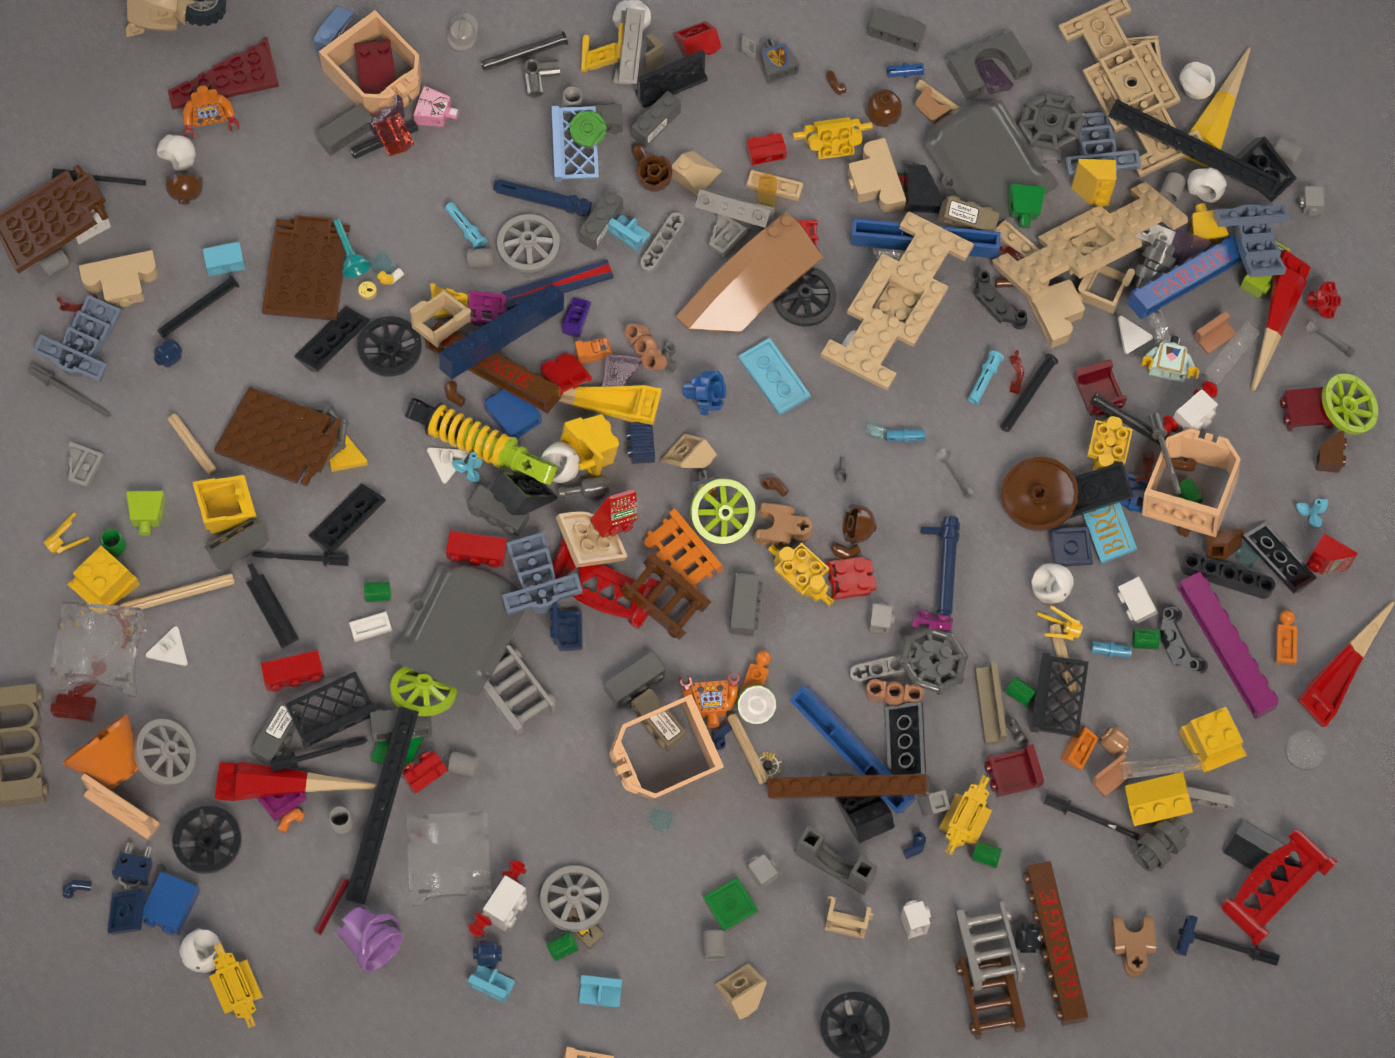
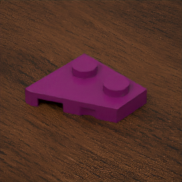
M920 609L919 611L915 610L912 627H918L919 624H928L929 629L951 631L953 619L949 615L941 613L934 615L928 610Z

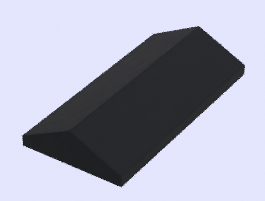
M346 306L338 313L337 321L331 320L294 356L295 359L312 372L320 371L370 320Z
M361 484L308 536L324 551L333 553L386 499L364 484Z
M1266 522L1242 536L1243 540L1293 594L1301 592L1317 579L1312 571Z
M918 701L885 707L888 769L893 775L926 774L923 702Z
M1243 820L1223 853L1253 870L1265 857L1284 844ZM1291 852L1290 857L1284 859L1286 865L1302 868L1297 852ZM1279 865L1276 871L1271 872L1273 879L1288 882L1283 866Z

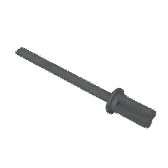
M36 364L29 367L28 373L44 382L45 386L52 384L80 402L89 405L103 416L111 417L110 413L103 408L92 404L85 397L55 380L54 373H49Z
M1154 413L1149 415V421L1153 430L1152 437L1159 440L1175 493L1181 494L1164 440L1167 431L1163 428L1160 415Z

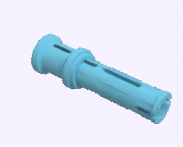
M450 202L445 206V211L448 212L464 232V238L473 244V249H482L488 240L479 233L478 227L472 225L454 202Z
M989 351V357L981 367L982 373L968 397V401L972 404H979L992 376L997 374L1000 362L1004 361V356L997 351Z

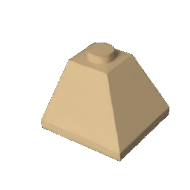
M695 151L682 154L672 165V179L696 196H698L700 189L705 190V188H708L722 173V170Z
M684 433L660 461L681 468H705L712 463L717 454L705 438Z
M748 963L716 983L715 986L730 1010L741 1020L757 1010L767 983Z

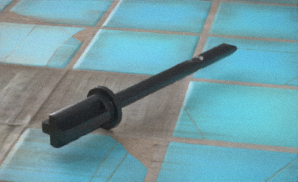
M53 168L52 179L66 170ZM68 170L74 181H76L77 174L75 170ZM92 175L95 181L146 185V180Z
M327 551L324 552V556L255 552L252 554V556L258 558L323 562L324 567H327V565L349 566L350 561L349 555L329 554Z
M359 739L348 742L345 745H337L300 756H295V753L292 752L291 755L270 760V766L273 772L293 766L297 768V762L337 752L344 748L359 746L366 743L368 739Z
M1047 793L1043 804L1064 812V815H1066L1067 811H1070L1138 840L1140 834L1070 805L1071 800L1066 801L1050 793Z
M1199 933L1195 935V939L1252 955V961L1258 960L1271 965H1278L1280 954L1260 949L1258 946H1255L1253 950Z

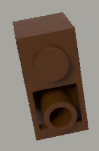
M1344 431L1338 432L1320 446L1317 452L1316 470L1339 473L1341 468L1345 467L1346 456L1343 455V450L1346 449L1347 438H1344Z
M1243 529L1218 530L1216 537L1204 534L1203 548L1206 557L1227 559L1242 547Z

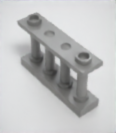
M626 8V11L621 10L620 23L623 22L625 24L621 59L615 63L613 83L637 84L645 10Z
M709 188L699 190L695 204L696 208L764 228L772 223L776 210L774 207Z
M508 645L506 646L508 656L499 661L493 675L512 662L516 664L519 671L497 686H492L489 683V678L482 691L516 737L523 733L525 721L546 707L553 713L556 701L550 693L547 694L522 662V656L516 648L512 649ZM525 676L531 685L509 701H503L500 697L501 692ZM534 692H537L542 701L522 715L514 716L511 712L513 710L512 707Z
M999 902L1000 912L973 918L966 917L964 909L956 911L957 924L974 991L982 990V982L987 978L1016 973L1018 982L1023 981L1022 973H1025L1024 962L1019 961L1009 924L1011 914L1009 908L1005 909L1004 902ZM999 920L1003 922L1004 930L975 936L970 934L969 931L975 925ZM1007 937L1009 944L1007 948L982 953L974 951L973 946H976L977 943ZM1012 956L1014 965L985 971L983 969L979 970L978 964L981 961Z

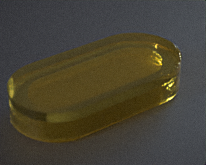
M767 173L759 179L757 203L774 207L776 204L777 179L774 175Z

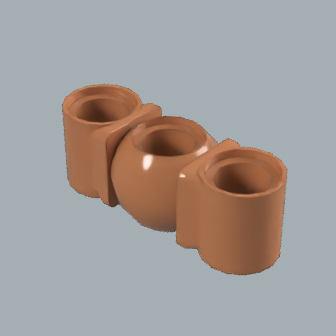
M628 324L625 328V336L634 345L635 353L641 357L640 360L643 362L644 368L654 371L664 370L667 365V359L662 355L661 350H657L658 345L656 340L651 337L648 327L644 324Z
M873 679L867 685L866 697L869 701H879L881 703L885 701L893 706L901 703L922 701L923 690L918 685L916 687L915 685L910 686L908 684L904 686L897 681L886 684V681L881 682L878 679ZM877 688L880 692L874 694L870 691V689ZM895 690L899 695L892 696L889 692ZM915 693L919 698L912 699L909 694Z

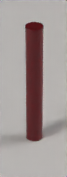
M342 878L314 930L316 934L322 935L349 884L348 880Z

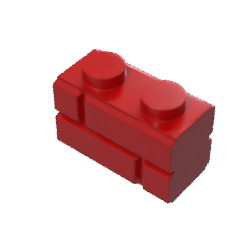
M772 132L764 137L753 136L746 140V151L751 166L778 161L787 157V149L782 133Z
M426 751L419 756L420 760L417 763L413 764V762H410L403 767L404 772H402L401 777L413 794L418 793L448 772V769L435 751L431 753Z

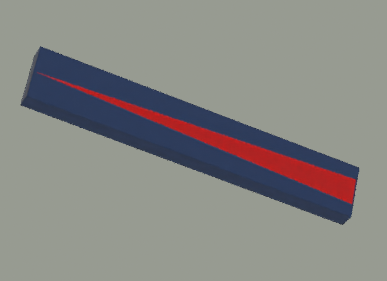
M604 260L503 291L502 294L506 295L507 310H510L551 284L563 293H567L614 277L608 260Z

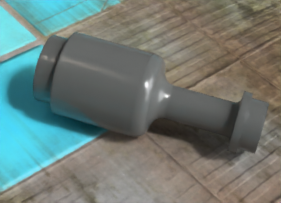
M602 477L584 479L581 481L580 486L564 488L563 485L558 487L559 496L566 499L565 496L580 493L583 494L584 498L604 496L605 493H609L607 478Z

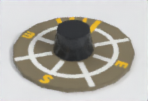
M773 752L758 754L768 777H778L783 767L780 757Z

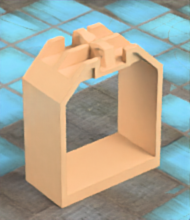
M376 10L319 51L322 70L357 106L362 104L372 116L392 117L398 112L394 105L399 103L405 108L409 105V98L413 101L420 94L422 73L419 54ZM381 36L384 40L391 41V48L412 70L407 74L405 73L380 94H364L338 66L356 54L354 44L372 42Z
M1190 428L1166 438L1165 443L1170 458H1192L1198 463L1227 470L1230 478L1218 509L1156 491L1166 467L1164 455L1161 451L1144 493L1142 515L1216 537L1238 481L1241 459L1227 438L1219 436L1215 443L1213 442V434L1206 433L1204 439L1198 438L1200 431Z
M692 694L618 727L609 751L612 763L615 762L617 766L613 771L616 776L621 775V783L624 790L649 800L724 767ZM681 704L710 769L658 793H652L642 789L621 740L626 728Z

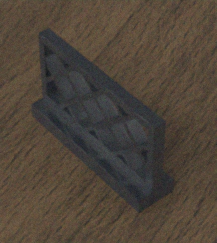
M704 50L639 76L638 89L635 90V95L642 108L656 103L667 91L675 95L708 81L705 73L706 54Z
M253 563L247 565L252 579L246 582L280 647L284 648L296 642L299 638L264 574L259 575Z
M1042 652L1031 732L1038 733L1041 731L1078 737L1089 661L1050 656V653ZM1053 662L1062 663L1065 669L1057 674L1052 668ZM1075 665L1084 666L1083 673L1076 677L1071 668ZM1068 671L1073 680L1065 685L1059 676ZM1055 679L1063 686L1056 692L1049 686ZM1077 682L1081 687V691L1073 695L1068 687ZM1065 689L1071 698L1062 703L1057 694ZM1054 697L1060 706L1051 711L1047 701ZM1074 700L1078 705V710L1071 714L1065 705ZM1063 708L1068 717L1059 721L1054 713ZM1052 716L1057 724L1053 727H1045L1044 720ZM1071 719L1076 725L1075 731L1066 730L1062 724Z
M356 671L284 704L302 739L301 742L304 748L369 719L370 712L377 710L375 704H372ZM354 678L357 684L355 691L345 688V682ZM332 687L339 689L338 698L327 696L328 689ZM342 691L354 694L351 703L339 700ZM313 696L323 698L320 707L308 704L310 698ZM355 696L363 697L367 704L361 707L354 705ZM325 699L336 702L333 712L322 708ZM338 703L349 707L346 714L335 713ZM296 704L305 706L302 715L293 713L291 706ZM307 707L318 711L315 720L304 716ZM320 712L331 715L330 721L327 723L317 721ZM302 720L314 723L312 730L304 733L301 728Z

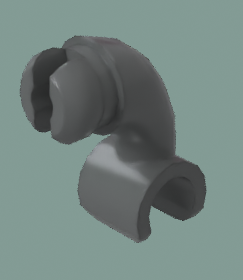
M668 342L663 352L667 359L665 369L674 372L677 364L672 362L670 356L675 354L676 346L673 350H669L670 342Z
M1009 717V721L1005 720L1006 727L1016 736L1013 738L1014 742L1018 743L1019 747L1027 744L1029 741L1026 735L1022 733L1018 722L1012 717Z

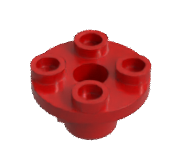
M1333 281L1323 282L1318 291L1313 289L1307 296L1308 307L1314 309V311L1318 310L1324 319H1333L1337 306L1341 305V296L1337 294L1336 284Z

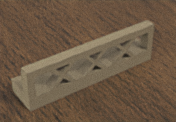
M997 661L991 662L989 667L975 669L985 745L1005 743L1007 737Z

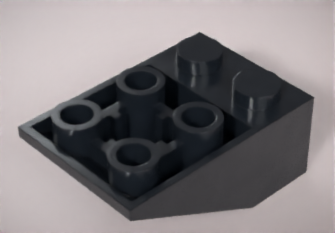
M881 797L835 798L851 832L859 844L895 828L892 812Z

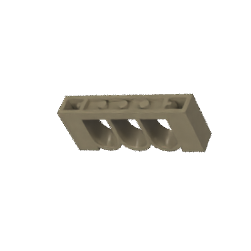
M36 683L0 688V808L46 802V795H49L48 784L43 781L44 769L38 759L42 752L43 744L36 732L41 725V716L37 709L41 708L40 702L43 701V691L38 688ZM30 710L34 713L33 719L29 724L2 729L1 713ZM24 736L35 738V744L31 750L24 753L3 755V739ZM27 762L36 764V772L30 778L5 782L4 765Z

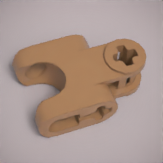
M769 503L759 505V515L762 518L771 520L773 526L769 529H759L755 532L754 541L757 544L767 546L774 544L775 547H789L791 540L807 541L811 538L813 528L811 520L807 517L794 516L795 509L793 507Z
M1144 916L1141 922V930L1134 933L1126 929L1122 917H1113L1111 922L1114 955L1123 954L1125 972L1131 977H1139L1147 967V954H1155L1154 919L1152 916Z

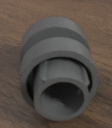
M1157 238L1151 247L1146 245L1141 256L1145 257L1143 264H1136L1134 268L1136 278L1133 286L1141 289L1148 281H1155L1164 272L1165 268L1171 270L1176 261L1172 257L1175 247Z
M1171 817L1168 820H1160L1152 827L1153 835L1146 833L1137 841L1138 848L1133 856L1142 868L1147 871H1152L1156 867L1162 869L1171 861L1170 852L1178 854L1187 845L1185 839L1190 832L1180 819Z

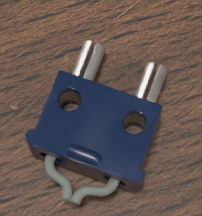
M128 842L124 853H119L115 869L112 870V875L115 880H118L124 886L125 890H130L131 887H138L139 885H149L148 878L153 865L150 859L153 852L152 847H146L144 857L131 854L134 844ZM124 882H129V883H133V884H131V885H129V886L127 887L126 883H124Z

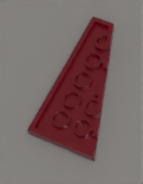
M268 38L263 39L256 46L248 47L247 51L235 54L220 62L208 72L198 74V77L185 81L168 90L172 110L185 107L187 101L191 100V94L197 92V88L200 86H206L208 90L216 89L219 95H223L226 98L279 87Z

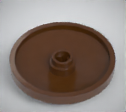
M1047 457L1029 458L1015 465L1006 475L1001 489L1002 504L1009 518L1025 529L1032 531L1054 529L1066 522L1076 508L1078 502L1077 482L1072 472L1061 462Z

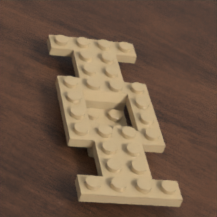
M909 211L901 222L899 229L913 235L914 238L900 261H897L882 253L847 311V314L862 321L852 340L845 347L830 339L821 353V358L888 391L897 373L881 364L893 344L900 340L914 347L948 291L949 286L933 279L948 253L965 262L974 247L973 243ZM887 285V287H886V289L884 290L883 294H882L881 297L879 298V296H880V294L882 293L883 289H884L885 286Z

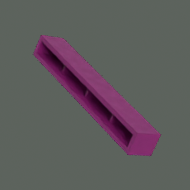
M1198 572L1180 581L1177 587L1178 591L1254 719L1275 710L1279 704L1276 693L1271 691L1266 676L1262 675L1258 669L1257 661L1251 658L1248 653L1247 644L1241 641L1238 629L1229 621V615L1220 606L1217 594L1211 591L1208 579L1205 576L1203 577L1201 572Z

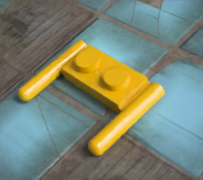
M619 23L617 44L612 43L589 51L590 37L586 34L583 35L581 72H588V70L591 71L619 62L621 59L625 23Z

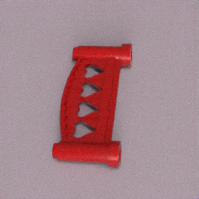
M563 537L559 544L561 547L552 562L555 579L565 577L570 572L579 568L580 585L583 593L572 596L573 598L599 612L630 619L629 624L634 628L639 629L640 626H643L648 616L645 611L633 601L630 609H626L624 605L617 604V600L623 597L620 591L626 582L632 586L636 580L603 564L576 568ZM597 576L598 590L596 592H591L589 588L584 589L582 587L584 582ZM648 578L646 584H643L637 591L647 598L660 581ZM614 584V600L610 601L607 597L600 596V591Z
M1297 828L1288 836L1291 839L1289 843L1269 854L1250 872L1239 888L1235 899L1231 901L1228 898L1220 906L1223 909L1222 911L1251 938V942L1255 946L1270 933L1264 926L1313 875L1319 871L1325 876L1338 862L1333 856L1330 858ZM1295 851L1298 853L1302 868L1286 865L1284 859L1290 857V853ZM1277 866H1283L1288 882L1273 879L1271 872L1276 871ZM1263 880H1270L1274 896L1257 891V887L1263 885ZM1250 894H1256L1261 910L1245 907L1243 904L1244 900L1249 899Z

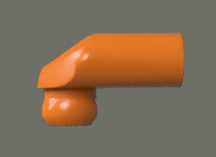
M294 808L282 817L277 830L286 833L292 821H302L304 819V812L300 811L299 808Z

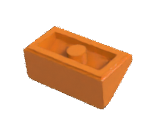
M1079 727L1078 737L1072 736L1060 759L1070 766L1082 770L1099 737L1088 728Z

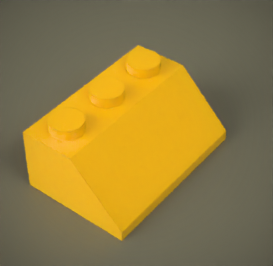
M1079 159L1071 185L1072 189L1089 205L1109 206L1116 182V160Z
M1183 772L1125 785L1134 826L1193 812Z

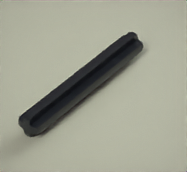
M415 121L409 122L352 148L351 154L354 159H357L418 131V126Z

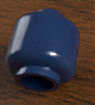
M165 340L155 347L154 361L159 366L171 367L182 357L181 346L174 340Z
M480 940L477 947H473V959H477V963L481 967H496L499 962H502V945H499L496 940Z

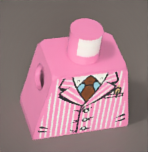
M424 86L414 112L416 124L443 127L447 118L457 120L459 109L451 107L450 97Z

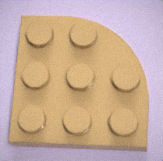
M579 511L557 515L556 520L576 568L625 561L628 557L618 534L614 537H601L590 522L594 514Z

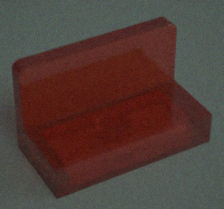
M399 112L393 113L387 119L374 124L389 156L406 152L414 145Z
M58 694L56 704H51L50 712L53 717L93 722L97 700L91 697Z

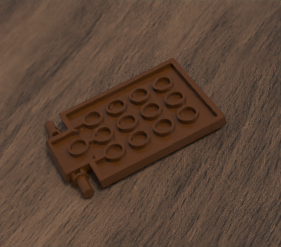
M80 165L74 167L77 181H74L69 171L66 170L0 212V241L18 273H21L98 224L91 212L93 209L102 220L108 219L105 205L103 204L106 200L93 176L85 173Z
M295 215V219H277L276 226L289 227V229L275 228L262 308L263 315L337 321L343 282L342 270L346 259V252L337 234L333 218ZM343 225L345 232H350V225Z
M249 387L214 451L216 454L296 484L305 470L306 473L300 483L307 487L312 476H315L317 472H322L338 442V438H336L337 430L342 421L335 418L331 427L328 428L332 421L330 416Z

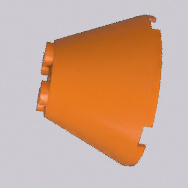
M127 713L122 715L92 737L88 744L82 745L62 762L63 765L82 775L85 773L101 785L109 788L110 791L116 788L123 780L126 781L139 769L133 756L134 735L129 715Z

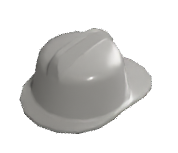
M460 13L451 19L447 36L452 48L458 51H465L474 45L478 30L476 18L471 14Z

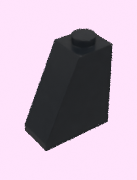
M918 163L907 164L904 171L906 212L940 213L944 198L926 165Z

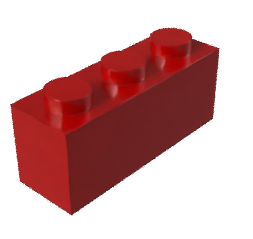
M450 531L446 557L456 563L465 561L472 565L486 564L492 568L504 567L507 539Z
M318 650L260 663L267 691L276 692L280 691L283 687H297L304 682L314 683L320 681L321 678H325Z

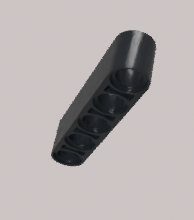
M1188 553L1181 563V571L1185 575L1192 576L1201 572L1203 577L1205 576L1210 583L1261 599L1269 598L1276 585L1274 579L1269 576L1196 553ZM1187 562H1192L1195 566L1191 567ZM1205 568H1211L1213 572H1208ZM1228 573L1232 576V578H1227L1224 576V574ZM1242 579L1249 580L1251 584L1244 583ZM1261 585H1266L1269 590L1263 589Z

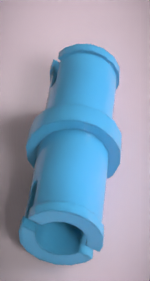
M904 428V430H887V442L904 441V443H908V441H925V429L908 430V428Z
M1092 641L1091 653L1103 654L1111 658L1118 656L1130 659L1131 646L1115 645L1114 642L1108 644Z

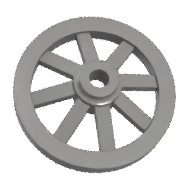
M524 214L510 219L502 226L497 237V249L502 261L511 269L522 273H534L547 268L554 262L559 253L560 239L557 229L549 220L539 215ZM524 223L525 232H521L514 227ZM530 223L541 225L533 232L530 231ZM546 229L552 236V238L537 237ZM508 232L518 237L517 239L504 242ZM538 243L553 245L550 254L544 251ZM519 245L513 255L509 257L505 248ZM535 250L544 260L533 264L532 251ZM523 251L527 253V264L516 262Z
M168 719L150 721L139 729L134 738V760L140 772L151 782L162 786H172L184 781L192 773L196 762L195 746L189 733L178 723ZM153 728H157L162 740L148 732ZM165 728L174 732V735L171 740L169 739ZM179 738L185 747H178L177 742ZM144 739L155 744L157 747L143 750ZM178 754H186V764L183 763ZM157 755L158 759L149 767L144 756ZM173 761L181 771L176 777H173ZM163 762H166L165 777L155 773Z
M567 866L553 872L546 879L541 889L540 903L543 914L552 925L565 931L578 932L595 926L604 917L608 908L609 894L604 880L595 871L583 866ZM569 875H581L582 877L577 885H574ZM563 878L568 888H562L553 884ZM588 878L598 886L582 889ZM549 891L564 895L550 903L547 901ZM601 893V904L598 905L585 896ZM566 903L561 918H558L551 910ZM582 904L596 911L587 920L581 906ZM572 908H576L580 922H567Z

